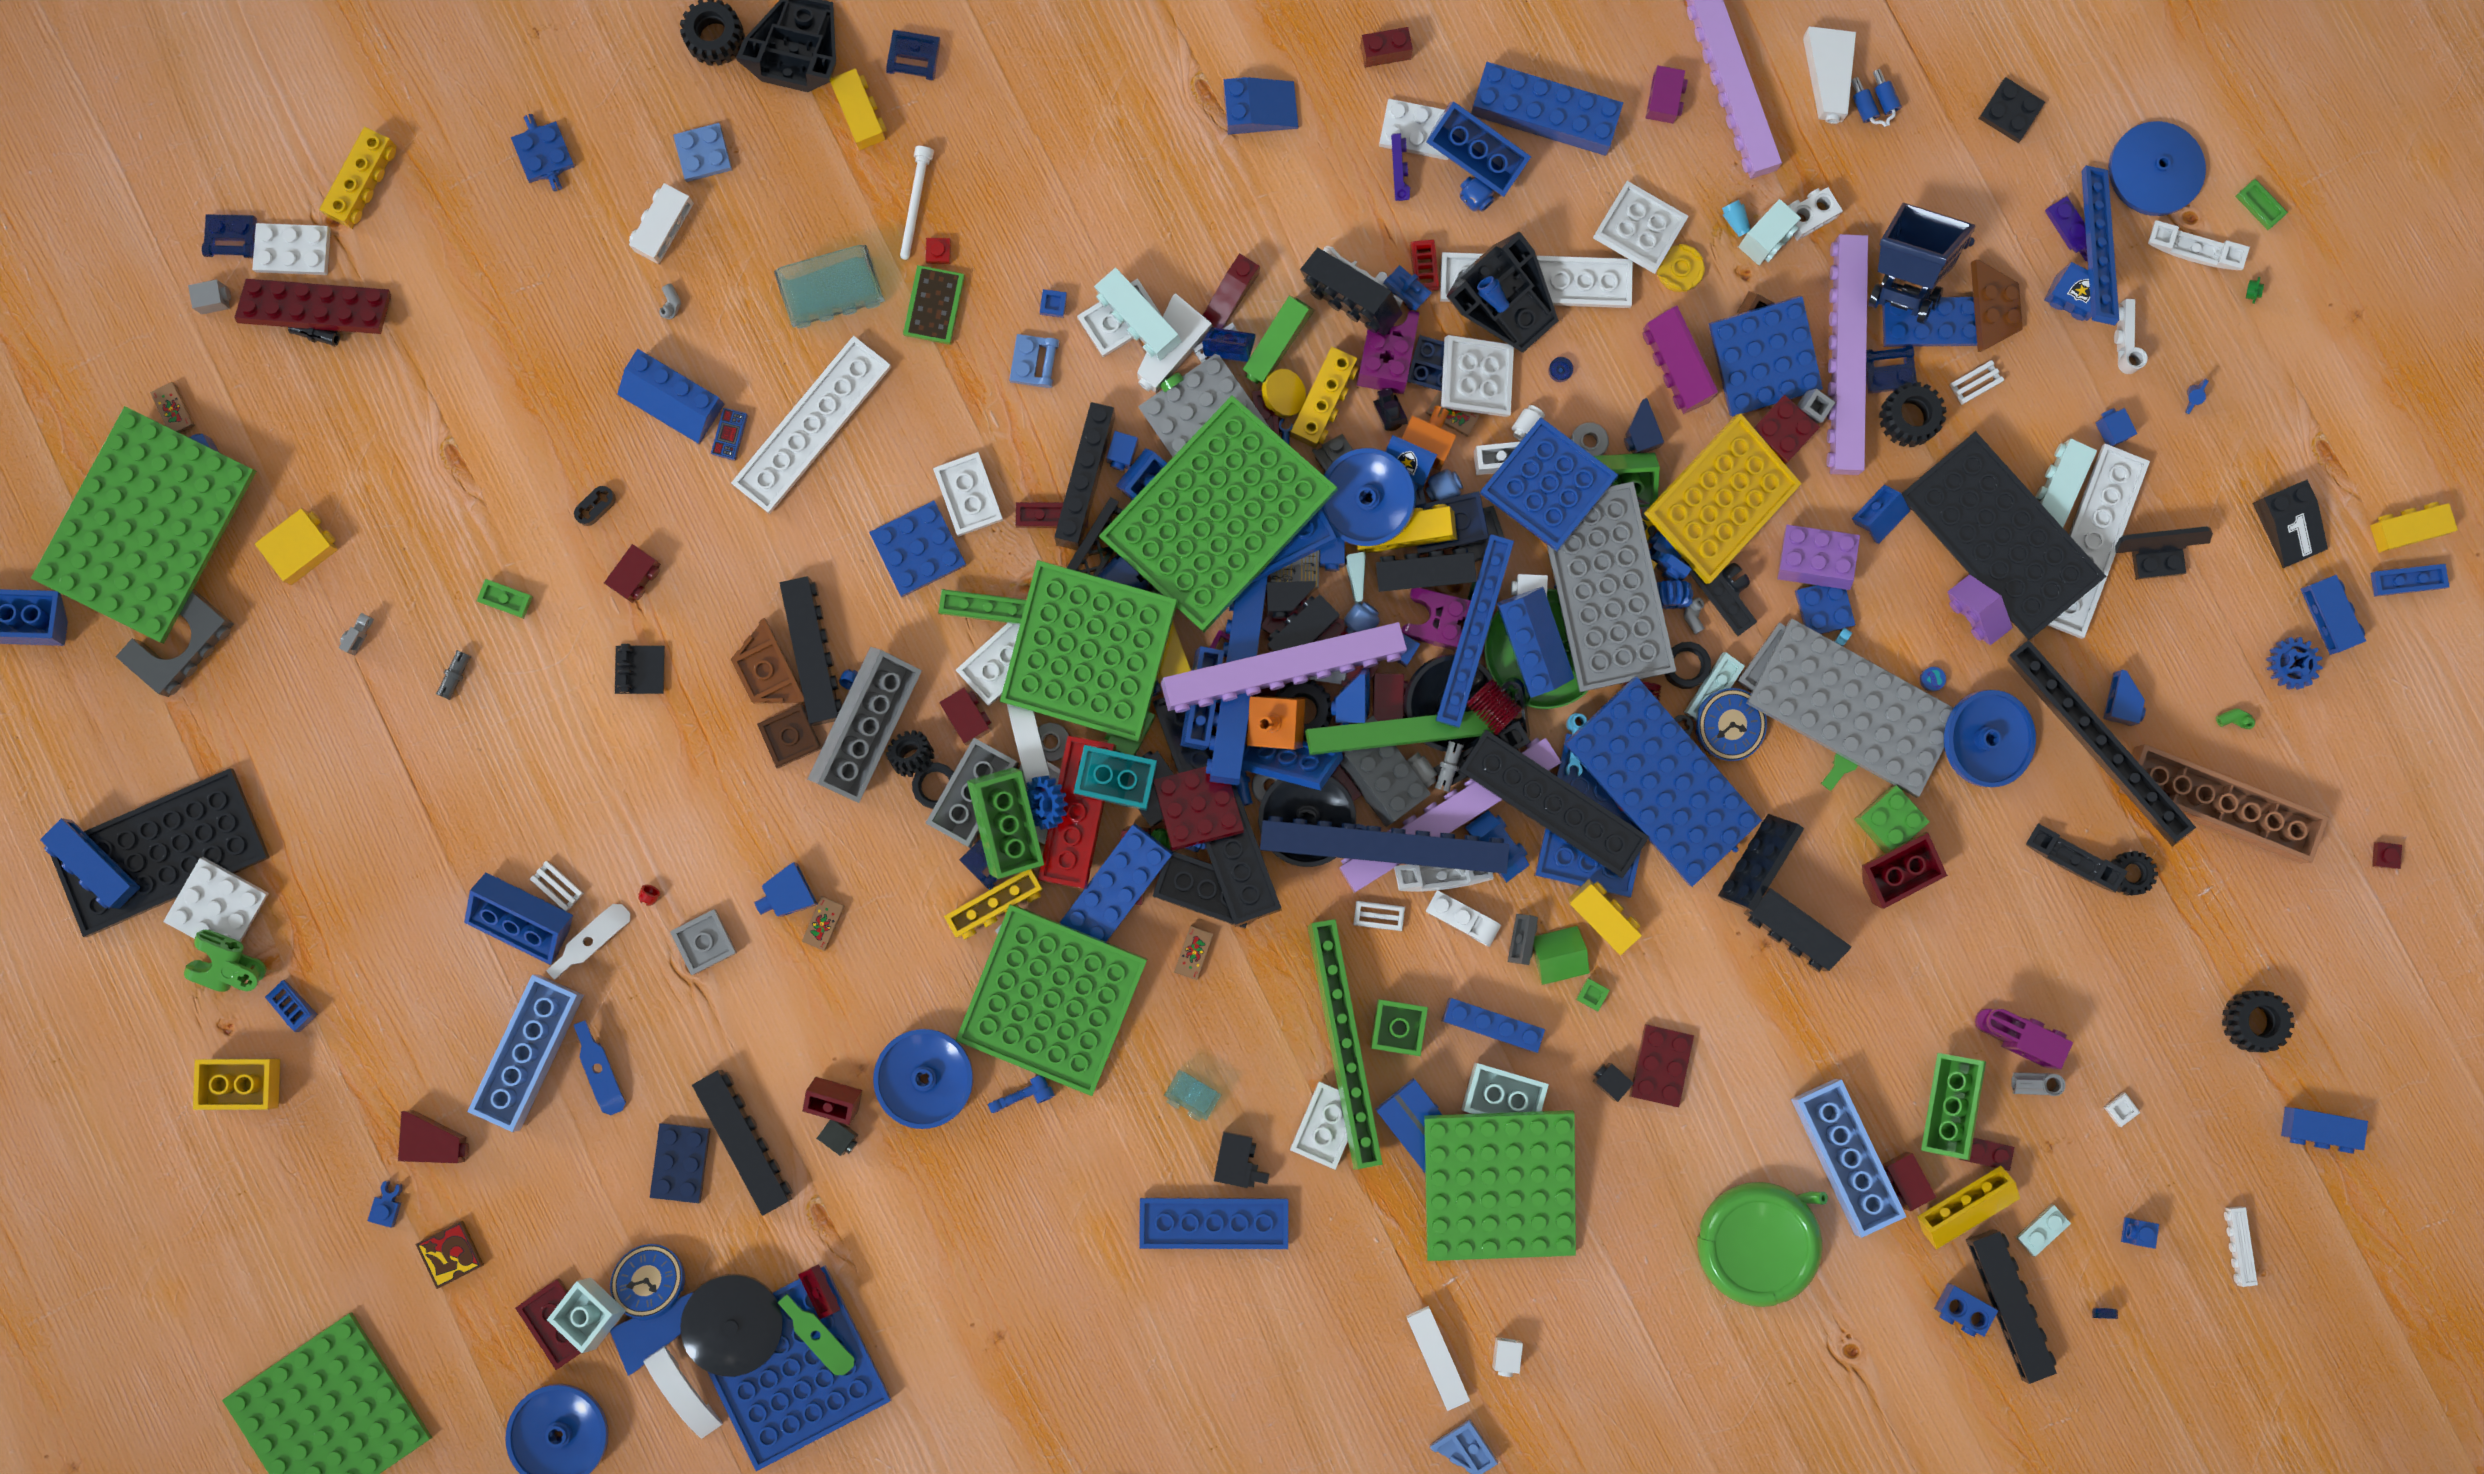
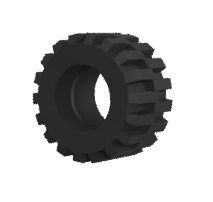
M698 0L699 4L696 6L691 4L689 6L690 11H685L683 14L685 20L680 22L682 27L680 33L691 55L694 58L696 57L701 63L705 61L710 66L713 65V62H716L717 66L723 65L722 61L724 60L729 63L732 61L730 58L732 55L737 57V49H740L742 40L745 38L743 26L736 12L729 4L724 5L722 0H717L716 2L714 0H707V2ZM717 23L725 26L724 32L716 40L705 41L700 38L703 29L710 24Z
M1910 382L1906 383L1903 387H1898L1886 398V401L1881 406L1883 410L1879 413V418H1883L1880 422L1881 428H1886V431L1883 433L1886 437L1889 434L1892 436L1890 441L1893 443L1900 441L1899 446L1903 447L1909 444V447H1915L1918 444L1920 446L1929 441L1942 429L1943 426L1941 425L1946 420L1943 414L1947 411L1946 407L1941 405L1944 403L1943 398L1936 396L1939 393L1936 389L1932 392L1929 390L1931 386L1928 384L1921 387V382H1915L1913 385ZM1910 403L1919 407L1924 417L1922 426H1912L1904 420L1901 412L1903 404Z
M1313 680L1294 685V682L1285 684L1275 695V697L1288 698L1306 697L1314 702L1317 712L1313 721L1304 724V742H1307L1305 732L1307 729L1328 727L1332 719L1330 695L1326 693L1322 685H1317Z
M2244 991L2242 994L2233 996L2234 1001H2228L2226 1004L2229 1009L2223 1010L2222 1015L2226 1016V1020H2222V1026L2227 1027L2224 1033L2226 1036H2231L2229 1041L2232 1044H2238L2237 1048L2241 1050L2262 1053L2276 1051L2279 1049L2278 1046H2284L2287 1043L2285 1038H2291L2293 1034L2289 1032L2290 1028H2294L2295 1024L2291 1023L2290 1018L2294 1017L2293 1012H2288L2289 1004L2282 1003L2283 998L2279 995H2274L2273 992ZM2257 1007L2265 1013L2267 1018V1026L2259 1036L2249 1026V1016Z

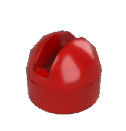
M643 885L639 891L638 899L641 904L644 902L647 903L646 906H651L658 900L660 891L652 885Z

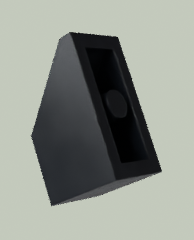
M1316 581L1267 582L1268 615H1273L1275 619L1287 618V614H1292L1315 590Z

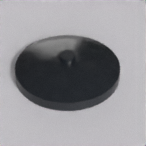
M1449 654L1435 657L1424 663L1413 674L1404 696L1405 718L1438 714L1455 655ZM1478 663L1468 701L1493 678L1489 671L1480 663ZM1466 705L1464 712L1474 711L1475 709L1471 710V707ZM1480 736L1423 743L1436 750L1446 752L1448 742L1451 741L1455 743L1453 752H1455L1457 744L1464 745L1462 751L1469 749L1476 744Z
M1332 775L1321 791L1277 779L1264 794L1258 815L1261 833L1263 820L1268 821V816L1283 817V822L1293 823V819L1308 820L1307 825H1317V821L1332 822V827L1342 828V823L1356 824V808L1352 796L1347 788ZM1272 851L1283 861L1302 867L1323 865L1336 858Z
M742 1274L720 1275L702 1284L689 1298L682 1313L680 1325L681 1338L688 1355L702 1369L719 1376L733 1377L744 1375L761 1367L775 1352L782 1334V1311L773 1292L759 1280Z

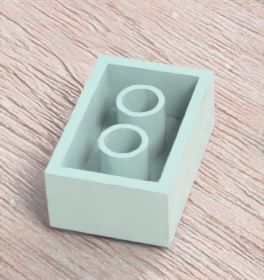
M1474 1062L1461 1110L1472 1114L1542 1111L1549 1084Z

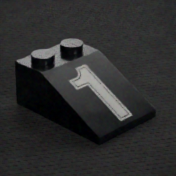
M2308 479L2253 503L2282 568L2328 550L2318 501Z

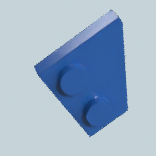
M1649 549L1651 559L1658 563L1656 568L1662 572V577L1667 581H1682L1692 570L1672 554H1665L1660 551H1656L1654 554Z

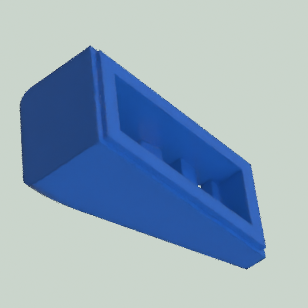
M282 980L265 996L294 1032H301L318 1015L285 980ZM284 989L286 993L277 1001L275 997ZM290 996L292 1000L283 1007L281 1004ZM296 1003L298 1007L292 1013H289L288 1010ZM302 1011L303 1014L296 1020L294 1017Z

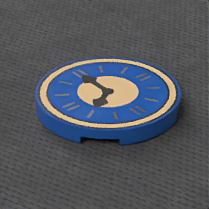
M1724 688L1713 692L1702 702L1698 709L1696 735L1699 743L1708 754L1721 760L1738 761L1749 757L1760 747L1766 734L1767 720L1766 714L1746 704L1751 693L1737 688Z
M647 1244L636 1247L625 1254L617 1263L610 1281L611 1296L626 1310L625 1314L632 1318L650 1320L660 1317L671 1309V1306L684 1289L685 1271L683 1264L678 1256L664 1246Z

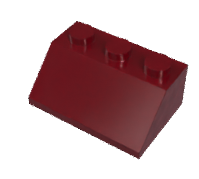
M1928 832L1862 865L1864 887L1872 904L1882 909L1948 876Z

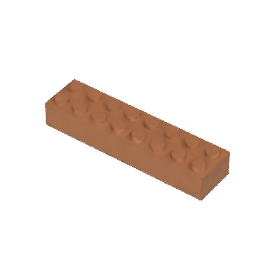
M2146 744L2134 748L2132 756L2189 820L2297 863L2313 862L2329 818L2328 816ZM2119 788V791H2118V792L2125 794V793Z

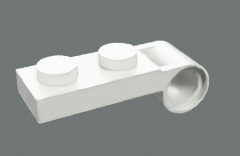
M2125 299L2118 304L2120 320L2117 322L2114 343L2117 344L2119 369L2125 374H2133L2146 365L2148 357L2143 349L2135 347V299ZM2129 356L2136 360V366L2130 363Z
M1438 890L1426 909V913L1464 932L1488 947L1491 946L1502 926L1491 918Z

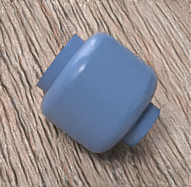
M1444 469L1428 479L1429 487L1426 488V491L1431 501H1440L1460 496V489L1463 488V485L1455 471L1451 472L1449 469Z
M1366 602L1362 604L1355 603L1344 617V622L1348 626L1346 631L1348 633H1355L1376 628L1380 622L1379 612Z

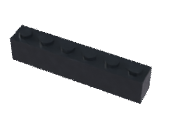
M1090 403L1054 536L1056 546L1078 550L1082 544L1116 417L1114 407Z
M808 576L779 582L809 724L817 726L835 722L843 704L841 699L836 697L835 690H838L839 686L836 675L832 676L830 669L831 666H834L831 652L826 650L825 643H828L829 639L826 628L822 629L820 620L824 619L821 605L816 603L815 596H819L817 584L812 582Z
M717 1070L692 1084V1087L761 1215L764 1216L791 1201L793 1191L786 1180L782 1181L779 1175L781 1169L775 1159L771 1160L769 1157L767 1142L763 1137L759 1138L756 1133L757 1124L751 1115L747 1116L743 1109L746 1106L739 1093L735 1094L732 1088L734 1082L728 1072L724 1073L723 1070Z
M1992 1229L1966 1239L1991 1305L1998 1310L1996 1317L2021 1380L2031 1384L2057 1374L2054 1367L2057 1365L2055 1357L2046 1347L2047 1337L2043 1329L2038 1327L2036 1318H2038L2034 1306L2028 1302L2026 1297L2028 1294L2027 1287L2018 1277L2016 1271H2019V1267L2014 1257H2010L2007 1249L2009 1242L2005 1234Z

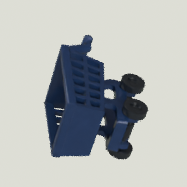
M1903 202L1881 238L1878 272L1885 274L1881 284L1876 283L1868 306L1877 308L1878 304L1884 306L1885 303L1889 302L1891 306L1907 311L1911 309V315H1918L1917 322L1925 324L1931 310H1936L1942 297L1943 287L1936 285L1955 266L1962 250L1974 245L1975 240L1971 237V234L1975 230V224ZM1900 281H1908L1922 286V288H1918L1906 283L1904 285H1901Z

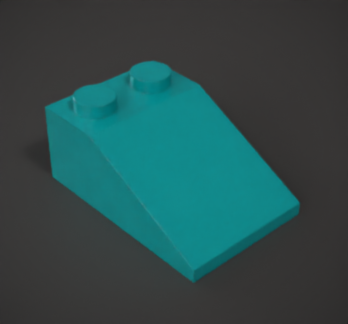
M1084 745L1074 794L1147 811L1157 760Z

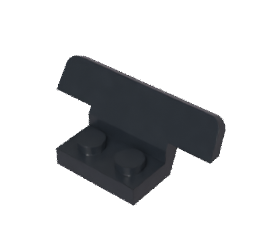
M2205 526L2124 535L2119 538L2115 550L2116 553L2132 552L2136 580L2186 574L2183 550L2190 545L2209 544L2213 532L2210 527Z

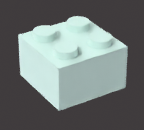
M1779 199L1747 233L1738 247L1759 266L1764 260L1769 262L1799 229L1796 224L1801 217Z
M592 1278L576 1281L547 1321L581 1353L597 1349L626 1310Z

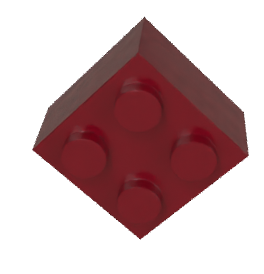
M1785 395L1754 427L1785 465L1820 428L1817 423Z

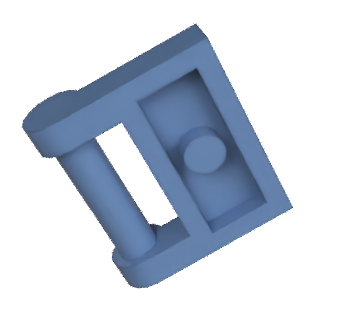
M1017 334L1009 379L1010 383L1052 388V369L1055 351L1059 347V340ZM1040 347H1045L1046 353L1042 377H1035Z

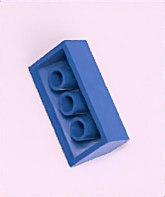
M1454 101L1449 103L1426 140L1427 144L1502 197L1506 195L1531 158L1526 152Z
M639 349L636 350L625 367L617 393L621 398L700 444L725 405L716 395Z
M1542 586L1497 602L1530 698L1555 690L1574 679L1544 587Z
M0 589V644L65 646L68 621L61 593L57 591Z
M485 872L470 890L464 923L552 965L570 931L573 915Z

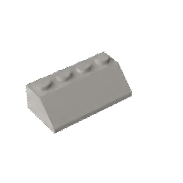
M973 738L928 817L926 824L963 845L972 848L980 833L967 781L1012 767L1017 768L1019 763Z

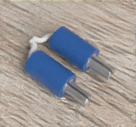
M1881 69L1873 72L1878 84L1874 90L1884 114H1892L1884 122L1882 120L1875 121L1880 114L1870 90H1864L1859 77L1853 78L1851 82L1856 92L1853 100L1863 123L1872 122L1873 124H1882L1884 127L1890 125V120L1895 117L1896 111L1902 108L1892 82L1885 81Z

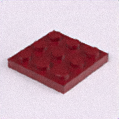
M1206 767L1153 779L1172 851L1244 833L1231 784L1210 782V774L1206 773Z

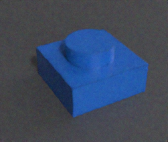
M1043 289L1040 315L1064 318L1067 292Z

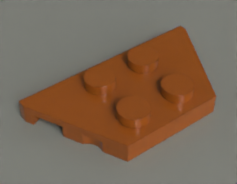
M1974 260L1971 262L1977 348L1978 352H1981L2023 330L2019 283L1981 260Z
M765 618L761 619L758 627L751 636L747 637L741 649L737 650L731 658L753 704L805 703L803 693Z

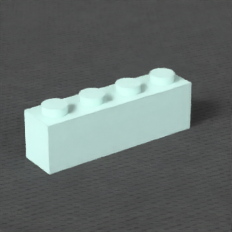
M1116 267L1094 286L1098 293L1096 296L1098 301L1104 307L1109 305L1113 309L1111 313L1120 324L1122 322L1126 323L1129 327L1127 329L1128 333L1136 341L1140 339L1145 344L1142 347L1151 358L1155 355L1161 361L1182 342L1178 333Z
M2071 438L2063 444L2060 443L2054 454L2057 457L2054 465L2051 464L2045 474L2047 481L2044 486L2039 488L2036 494V499L2062 527L2066 523L2097 450Z

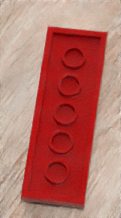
M1068 736L1058 784L1062 785L1061 793H1066L1063 801L1067 802L1068 806L1063 807V810L1067 814L1061 816L1063 822L1057 824L1058 827L1048 829L1042 857L1044 865L1040 866L1038 880L1087 889L1105 801L1074 794L1084 745L1115 751L1117 745Z

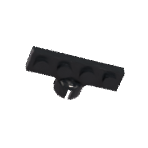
M1683 557L1679 559L1691 568V566L1684 560ZM1737 563L1728 565L1708 584L1692 569L1689 574L1737 637L1757 623V620L1739 597L1740 592L1749 586V577L1744 574L1735 582L1731 579L1743 570Z

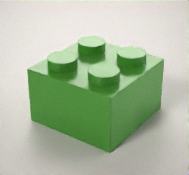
M1897 785L1889 787L1854 819L1884 853L1908 842L1930 822Z
M1377 999L1370 1048L1421 1056L1428 1007Z

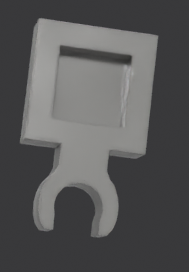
M361 613L357 618L355 626L350 627L342 635L339 648L355 656L367 636L365 634L367 629L372 625L374 619Z

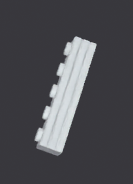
M2246 1207L2225 1208L2224 1218L2228 1224L2226 1232L2230 1237L2229 1250L2233 1256L2231 1264L2235 1270L2234 1281L2237 1283V1286L2241 1287L2258 1285Z

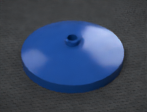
M2153 121L2135 126L2119 139L2111 152L2108 172L2113 190L2129 208L2145 215L2165 216L2183 209L2195 199L2204 184L2206 163L2199 144L2186 130L2168 122Z
M1373 448L1356 449L1340 456L1325 472L1324 476L1338 488V491L1321 509L1334 534L1340 539L1359 546L1381 545L1397 537L1409 524L1416 505L1415 484L1406 466L1395 456ZM1370 493L1373 494V501L1367 502V495Z
M1999 690L1977 691L1964 697L1951 711L1944 730V747L1952 768L1965 781L1980 787L2007 785L2024 773L2033 758L2036 746L2034 722L2024 704L2013 695Z
M931 1029L912 1030L893 1039L881 1052L874 1069V1090L883 1110L896 1122L916 1129L934 1128L956 1117L968 1102L973 1087V1069L964 1048L949 1035ZM922 1074L929 1076L927 1083L921 1081Z
M552 1384L541 1387L524 1397L513 1410L506 1428L505 1441L507 1453L511 1463L520 1474H590L599 1465L607 1448L608 1424L605 1414L599 1403L589 1393L578 1387L567 1384ZM557 1431H562L563 1435L561 1438L557 1435Z

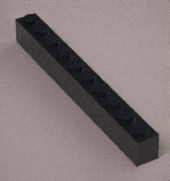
M2029 640L2009 655L2008 662L2172 847L2194 831L2196 826Z

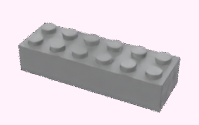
M870 647L809 774L808 780L859 803L922 670L880 649Z

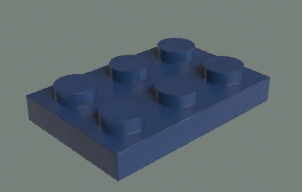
M1479 491L1415 506V508H1423V510L1432 509V506L1438 504L1450 506L1455 514L1457 540L1417 546L1419 555L1427 554L1430 551H1440L1489 540Z
M659 1123L650 1198L701 1203L710 1128Z

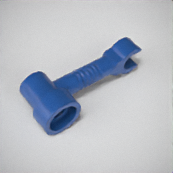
M1038 1075L1030 1079L1032 1085L989 1103L988 1106L991 1113H996L1034 1095L1037 1104L1053 1098L1055 1094L1052 1087L1048 1086L1045 1077Z

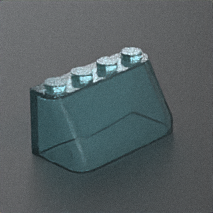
M866 245L849 247L786 265L774 271L792 327L805 328L810 326L811 322L818 320L821 322L829 321L835 315L842 313L843 315H850L863 307L868 309L875 308L885 301L872 255Z

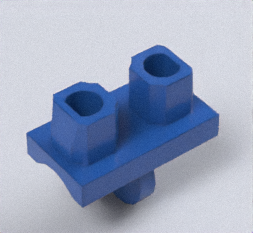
M1400 265L1383 283L1394 295L1400 297L1405 302V306L1410 310L1416 311L1432 294L1431 291L1417 280L1419 276L1416 274L1411 275Z

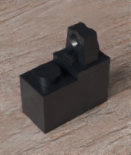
M1223 1131L1214 1176L1215 1182L1248 1188V1186L1254 1187L1255 1182L1268 1184L1270 1174L1257 1171L1258 1165L1248 1161L1249 1157L1254 1158L1256 1143L1252 1142L1253 1137Z

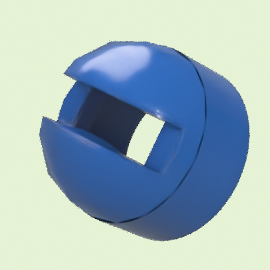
M851 669L845 670L839 679L840 685L850 690L858 672L856 670L852 672Z

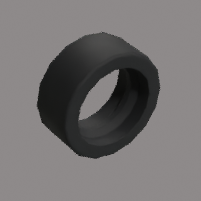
M1681 642L1671 648L1673 658L1684 651L1694 653L1701 662V669L1699 674L1692 679L1680 678L1675 672L1664 674L1666 679L1673 686L1681 689H1690L1703 683L1709 676L1711 669V659L1707 651L1700 644L1694 642Z
M939 762L932 763L931 766L926 765L928 769L925 772L921 769V774L918 776L915 773L912 781V791L915 798L923 806L934 809L938 800L928 799L922 791L923 779L929 773L940 772L945 774L950 780L954 773L947 765Z

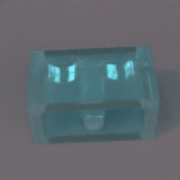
M1179 1069L1164 1096L1168 1098L1166 1100L1168 1104L1177 1109L1180 1106L1189 1110L1187 1115L1200 1122L1202 1118L1207 1121L1221 1097V1093Z

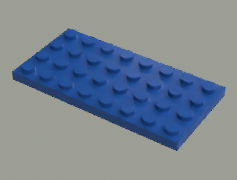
M1634 677L1564 743L1640 831L1649 837L1648 840L1691 887L1762 821L1638 677Z

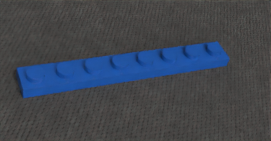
M2086 165L2081 173L2092 321L2115 326L2120 319L2108 170Z
M1492 534L1489 536L1436 717L1437 722L1457 728L1461 725L1513 547V540Z

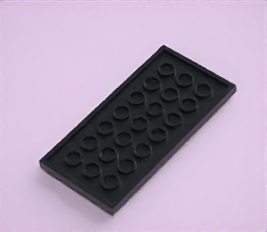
M1976 431L1902 493L1911 510L1971 576L2002 596L2010 621L2027 640L2032 639L2107 577Z
M232 768L84 831L140 886L120 909L104 908L96 901L97 896L92 891L84 889L79 884L80 879L75 874L68 873L61 866L63 862L58 857L51 856L83 937L92 936L175 900L201 857L212 861L233 874L270 858L236 773Z

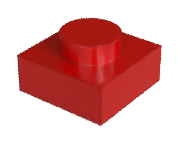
M926 238V264H950V238Z

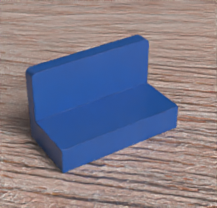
M1883 485L1855 514L1852 520L1855 525L1869 531L1874 542L1879 544L1910 512V509L1900 492Z

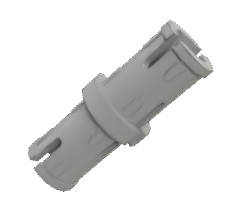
M1451 741L1448 742L1444 761L1440 763L1442 768L1435 788L1441 790L1443 782L1446 780L1443 790L1450 792L1455 771L1458 772L1459 767H1457L1464 748V745L1457 744L1455 753H1453L1455 743Z

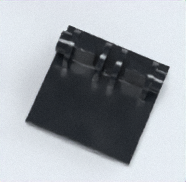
M631 644L616 646L615 694H664L665 646H631Z

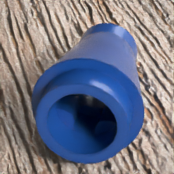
M1489 276L1478 284L1479 296L1493 306L1497 312H1503L1509 307L1510 303L1507 301L1498 279Z

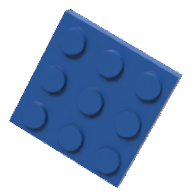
M935 501L869 532L901 597L967 566Z

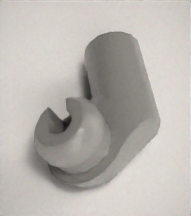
M667 284L662 287L667 301L663 308H660L659 313L663 318L672 319L677 315L681 300L673 285Z
M1699 597L1692 599V604L1686 607L1684 612V619L1694 634L1705 629L1698 618L1701 608L1704 607V602Z

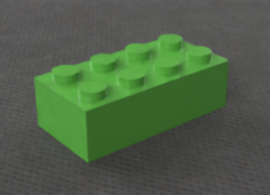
M1012 767L968 780L967 784L990 875L1000 879L1043 866L1044 862L1022 771Z

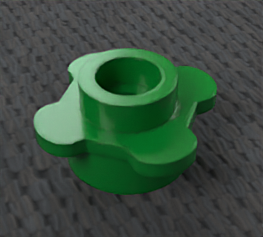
M2258 277L2257 280H2249L2246 299H2252V304H2255L2256 298L2262 297L2264 284L2260 283L2261 277Z

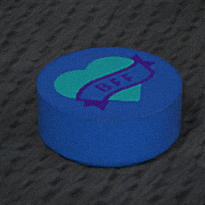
M1929 667L1920 675L1921 686L1930 692L1941 689L1946 683V675L1938 667Z

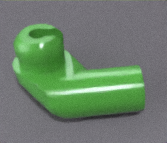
M2238 708L2216 716V721L2220 727L2230 723L2245 729H2252L2255 726V719L2252 715Z
M1809 1191L1797 1195V1198L1806 1204L1824 1205L1828 1200L1825 1192Z

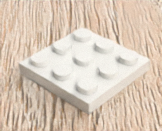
M1626 181L1593 239L1655 274L1689 216L1631 182Z
M1452 335L1446 336L1444 338L1441 407L1502 417L1510 416L1514 347L1505 343Z
M201 857L163 922L194 939L197 932L207 929L241 942L269 893L212 861Z

